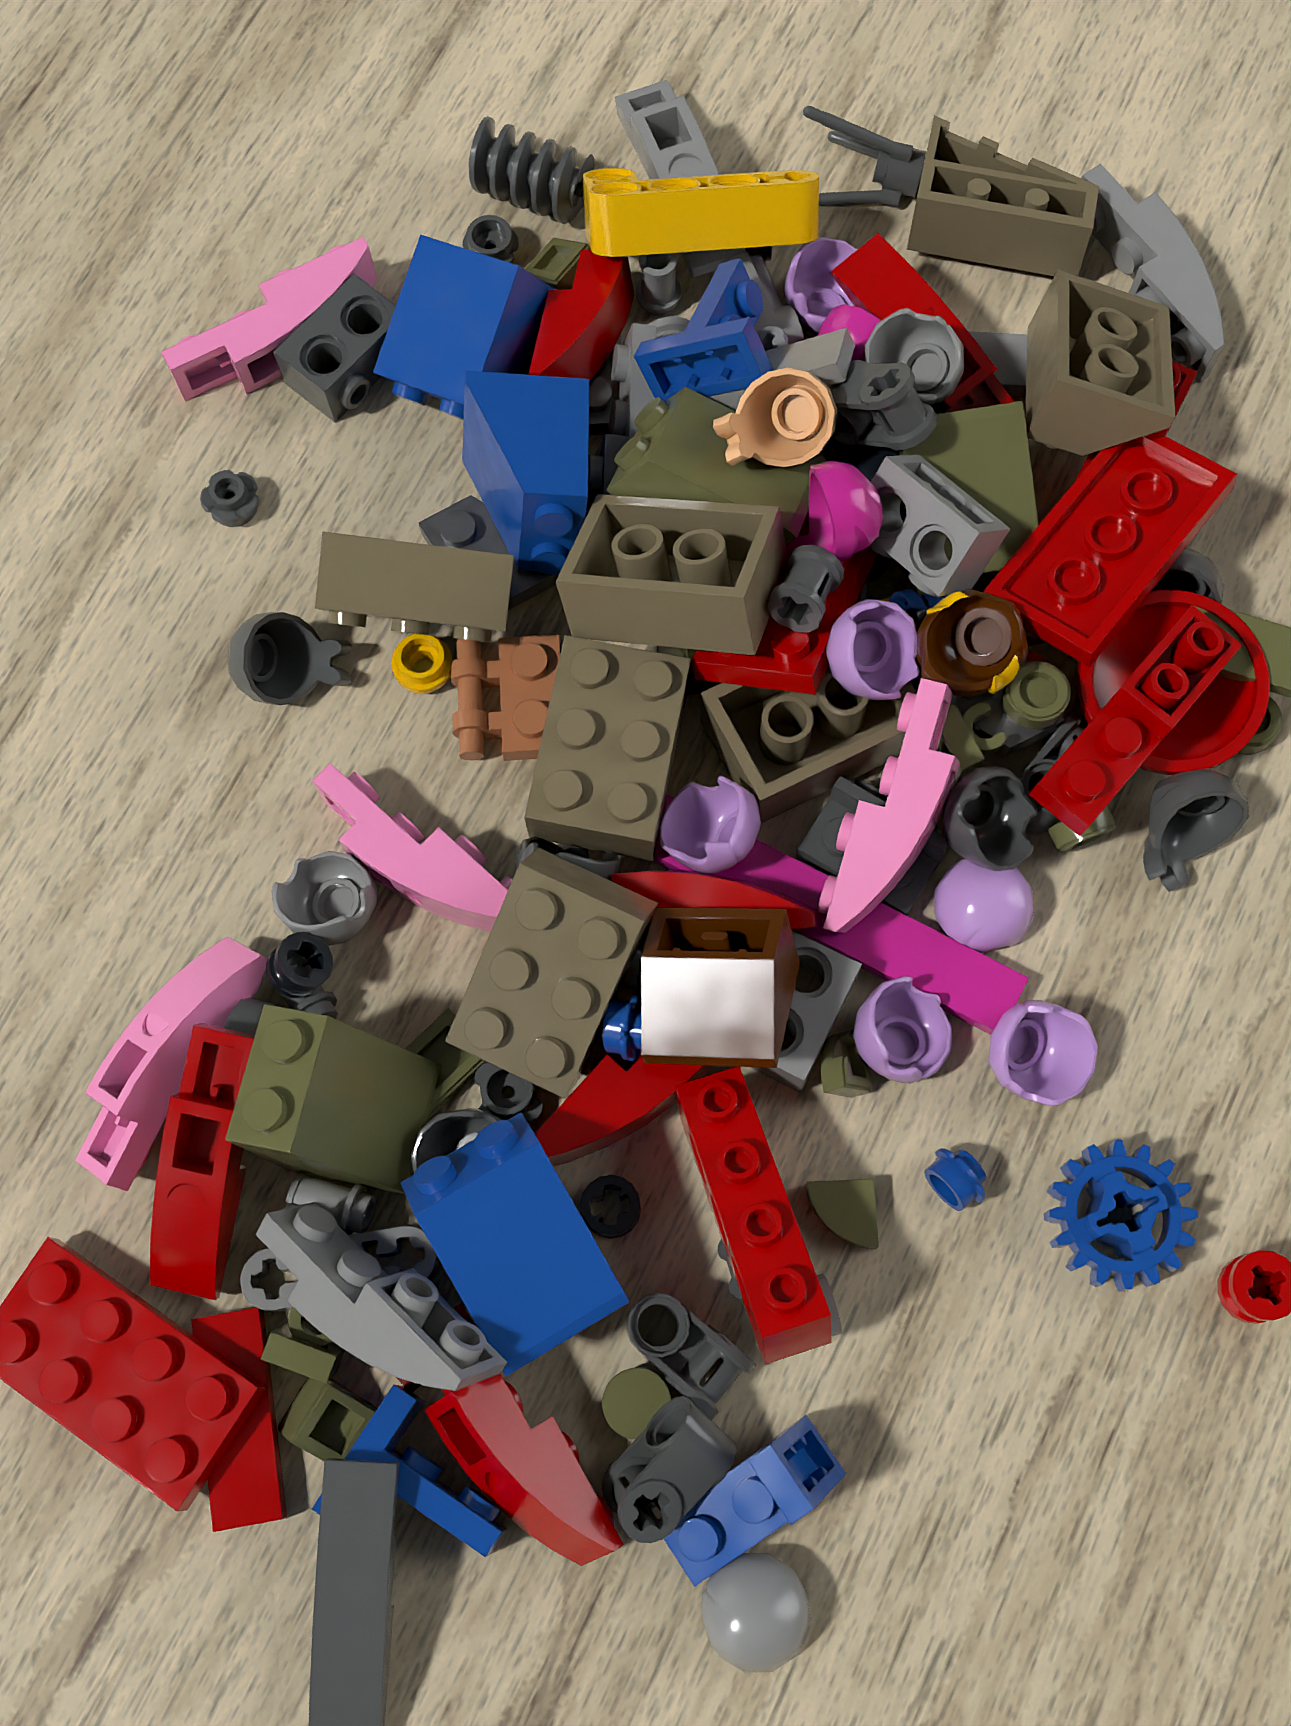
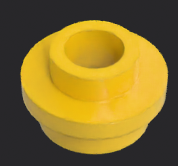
M415 633L404 638L395 648L391 659V667L395 679L404 689L413 693L424 694L436 691L448 681L451 676L453 658L450 649L440 638L430 634ZM421 659H428L434 662L432 668L426 672L417 673L412 670L414 664Z

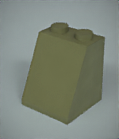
M684 387L665 402L660 397L653 399L637 415L634 425L638 430L635 436L615 456L614 462L618 465V468L607 491L611 495L778 506L780 507L787 545L797 539L809 510L810 466L828 461L819 453L803 464L788 467L766 465L752 457L731 466L727 463L725 456L728 447L727 440L716 434L713 428V420L729 413H736V411Z
M1022 401L936 414L938 417L937 425L924 441L906 450H898L899 455H920L1010 528V531L972 588V590H978L979 592L985 590L1038 526ZM902 500L900 503L899 511L901 519L904 522L906 518V506ZM946 537L944 551L950 561L953 549L950 539ZM910 581L911 589L914 590V591H916L917 593H918V592H921V590L918 589V588Z
M264 1004L225 1140L286 1170L305 1172L310 1175L405 1194L401 1182L414 1175L410 1155L419 1130L427 1124L441 1065L330 1016Z

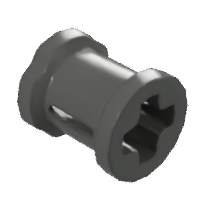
M802 545L795 548L786 562L787 576L783 583L774 587L767 608L771 617L781 626L788 627L795 632H811L819 627L826 610L824 602L828 594L836 591L841 584L844 570L837 557L825 548L815 545Z

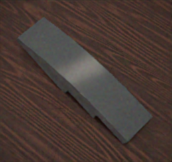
M328 1458L324 1461L313 1608L309 1726H384L394 1613V1605H391L397 1540V1534H394L400 1462Z

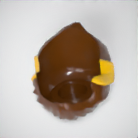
M967 588L961 592H953L942 599L934 607L926 611L927 615L917 631L916 657L921 677L947 684L953 695L968 699L984 695L988 692L995 694L1015 678L1019 667L1025 662L1028 655L1027 636L1023 628L1024 622L1020 610L1015 607L1012 601L985 592H979L978 590L975 591Z

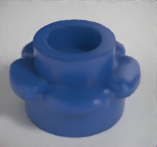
M633 995L630 1001L612 1000L606 1010L603 1022V1044L605 1050L608 1053L621 1054L623 1059H628L629 1061H635L641 1054V996Z
M945 1148L938 1149L935 1152L937 1158L924 1171L925 1177L935 1193L947 1205L957 1211H962L975 1200L981 1203L985 1199V1191L981 1184L987 1179L982 1166L971 1154L963 1149H958L954 1154Z

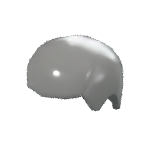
M909 308L897 310L876 324L865 344V361L868 363L891 364L902 362L908 364L915 376L913 387L922 403L932 407L934 403H941L954 392L964 372V348L952 327L947 325L941 316L920 314Z
M327 851L309 859H297L294 863L293 872L284 883L275 882L272 887L274 913L293 933H311L321 938L328 946L345 943L362 930L372 916L377 903V888L371 872L353 855Z
M743 1553L712 1574L707 1581L706 1589L702 1592L701 1612L705 1631L711 1647L722 1659L744 1673L773 1672L796 1657L809 1629L810 1613L806 1592L792 1568L769 1553Z

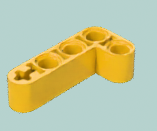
M602 168L583 174L586 237L591 252L600 256L621 257L809 243L818 239L819 174L815 172L783 170L638 180L634 171L625 168Z

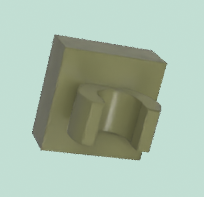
M955 702L949 706L938 748L940 752L953 755L961 762L955 778L956 782L967 771L981 768L985 760L984 756L999 751L1007 739L1004 732L995 734L988 739L980 738L974 733L973 724L990 714L991 708L988 703H977L971 706L963 717Z
M292 1307L288 1316V1325L283 1323L270 1333L261 1360L327 1383L337 1373L345 1350L332 1342L322 1332L312 1331L307 1326L305 1318Z

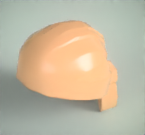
M789 367L769 371L753 381L740 398L736 413H729L713 420V428L719 437L727 440L728 447L725 456L727 463L731 466L752 457L766 465L788 467L803 464L823 450L835 432L837 407L830 388L814 373Z

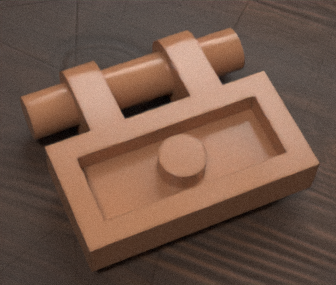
M541 635L498 638L499 660L497 661L481 659V641L458 639L456 642L457 659L451 663V683L458 688V711L452 715V734L459 738V757L463 760H479L484 757V739L502 738L504 761L537 759L561 653L560 636ZM500 687L501 712L483 711L482 688Z

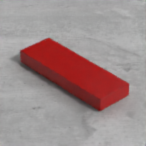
M255 1307L191 1319L193 1336L267 1388L207 1479L213 1532L287 1519L270 1363L261 1360L267 1344L264 1310Z

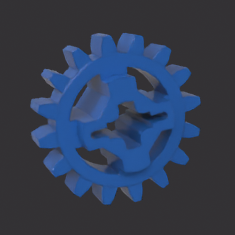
M1114 1140L1108 1145L1106 1157L1103 1156L1095 1144L1088 1146L1081 1151L1085 1167L1069 1159L1060 1167L1069 1183L1054 1182L1048 1186L1047 1193L1060 1201V1207L1045 1212L1043 1214L1044 1221L1060 1224L1062 1233L1055 1236L1049 1242L1051 1247L1062 1248L1069 1246L1073 1254L1069 1258L1066 1268L1071 1272L1084 1265H1088L1092 1268L1090 1272V1285L1095 1287L1103 1285L1110 1275H1114V1283L1118 1292L1133 1289L1135 1274L1145 1287L1160 1283L1159 1271L1156 1265L1168 1272L1178 1270L1182 1263L1172 1250L1174 1248L1187 1249L1192 1247L1196 1240L1190 1234L1181 1230L1183 1223L1198 1218V1210L1181 1207L1179 1198L1192 1189L1189 1182L1172 1185L1167 1177L1172 1172L1175 1164L1169 1159L1154 1167L1149 1163L1151 1156L1150 1146L1145 1144L1137 1148L1131 1157L1126 1155V1148L1122 1140ZM1123 1173L1140 1179L1150 1189L1145 1190L1128 1183ZM1088 1183L1089 1187L1086 1188V1191L1091 1200L1085 1217L1078 1219V1199L1083 1187ZM1136 1205H1142L1143 1210L1133 1214L1132 1219L1125 1223H1118L1116 1225L1109 1223L1102 1227L1096 1224L1107 1217L1108 1212L1112 1211L1115 1207L1123 1208L1127 1206L1128 1209ZM1162 1212V1231L1156 1243L1151 1230L1157 1213ZM1095 1240L1114 1248L1118 1258L1124 1259V1261L1103 1255L1089 1242Z

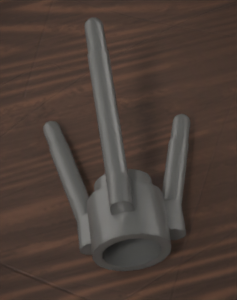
M806 106L803 109V114L806 118L835 130L830 131L827 135L830 142L876 158L877 163L872 182L883 184L882 190L820 193V206L880 203L898 208L901 195L915 198L926 151L915 149L913 145L895 142L815 107Z

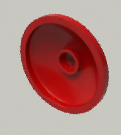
M1181 590L1151 591L1090 667L1080 661L1078 664L1077 689L1079 700L1086 720L1090 723L1191 605L1206 610L1220 618L1241 639L1250 655L1254 667L1255 680L1238 681L1216 676L1175 727L1161 740L1139 767L1153 773L1174 775L1203 768L1212 769L1226 762L1249 743L1260 727L1268 706L1270 693L1268 665L1263 650L1253 632L1244 621L1226 606L1211 598L1193 592Z

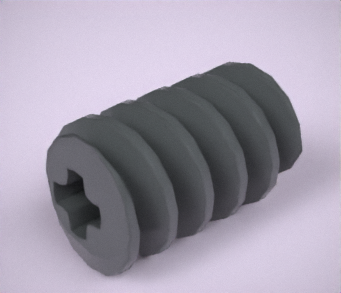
M484 117L475 133L469 156V180L471 187L480 194H486L491 191L492 195L502 202L512 198V202L521 209L532 206L533 210L540 216H549L553 212L554 218L559 223H570L584 206L583 174L594 170L593 155L590 154L585 159L581 168L577 167V150L575 147H567L561 159L558 160L556 159L557 144L555 140L547 139L538 153L535 152V133L525 132L519 144L516 145V129L514 125H504L498 137H494L495 121L492 117Z

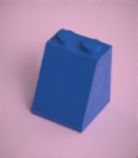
M420 234L373 373L394 382L392 394L425 406L428 396L442 401L439 411L463 420L465 370L527 375L532 362L548 290L555 289L519 265Z
M465 370L462 462L509 554L514 555L513 562L517 570L538 571L548 575L558 574L569 555L586 516L588 500L589 379Z
M522 1113L509 1120L491 1123L483 1128L473 1141L447 1156H437L429 1159L418 1167L413 1176L401 1182L415 1218L478 1329L482 1331L486 1341L507 1361L502 1370L505 1376H508L630 1302Z

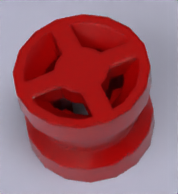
M1264 1250L1232 1259L1222 1268L1217 1280V1293L1222 1306L1232 1317L1244 1323L1260 1324L1288 1316L1291 1313V1262L1274 1251ZM1268 1286H1270V1294L1268 1296L1270 1299L1265 1298Z

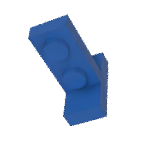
M741 258L718 265L684 332L640 343L634 358L654 398L660 397L665 402L684 387L705 397L746 389L753 381L765 373L773 371V367L755 330V326L763 311L761 290L754 280H750Z
M393 1384L345 1459L400 1462L397 1496L475 1551L487 1557L493 1553L508 1529L495 1520L500 1509L487 1497L467 1485L459 1495L437 1480L443 1468L412 1446L408 1445L403 1455L394 1450L425 1401L404 1386ZM322 1493L312 1507V1510L319 1515Z
M805 1415L782 1431L771 1442L728 1471L717 1485L709 1489L677 1524L674 1531L664 1538V1541L695 1587L787 1522L792 1525L812 1511L845 1477L846 1472L808 1416Z

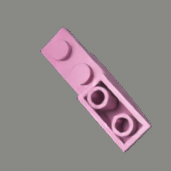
M359 238L346 245H338L314 260L294 269H286L279 272L272 279L259 284L265 302L264 305L253 310L239 312L229 321L199 335L187 336L175 346L162 351L163 358L184 400H190L237 377L247 395L281 377L282 374L273 351L353 274L357 275L371 287L375 285L377 276L369 245L365 238Z
M921 678L917 694L906 693L897 723V730L906 732L899 758L894 756L888 757L880 781L879 793L888 796L885 807L859 800L856 813L846 812L836 843V849L844 852L838 877L832 875L827 877L819 901V913L827 915L824 929L846 933L871 913L896 887L909 870L935 829L946 800L951 793L961 763L955 756L937 751L953 696L947 684Z
M330 763L312 780L322 800L351 826L338 839L346 854L353 855L371 872L374 880L403 899L435 915L465 926L491 932L512 879L505 876L499 882L485 870L483 866L486 864L487 859L471 841L463 835H460L453 841L438 827L420 845L425 838L418 828L400 812H397L390 818L375 804L380 799L378 793L364 778L354 771L346 778Z
M226 937L201 953L180 970L147 1002L109 1051L85 1091L88 1096L103 1107L75 1161L106 1185L125 1191L129 1190L139 1169L146 1163L151 1145L167 1116L170 1096L180 1091L193 1025L205 1023L224 1028L229 1014L241 999L253 997L257 993L262 976L266 970L267 957Z

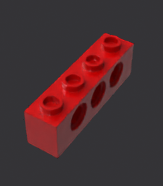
M740 1067L730 1068L676 1085L680 1119L764 1364L766 1365L832 1343L831 1313Z

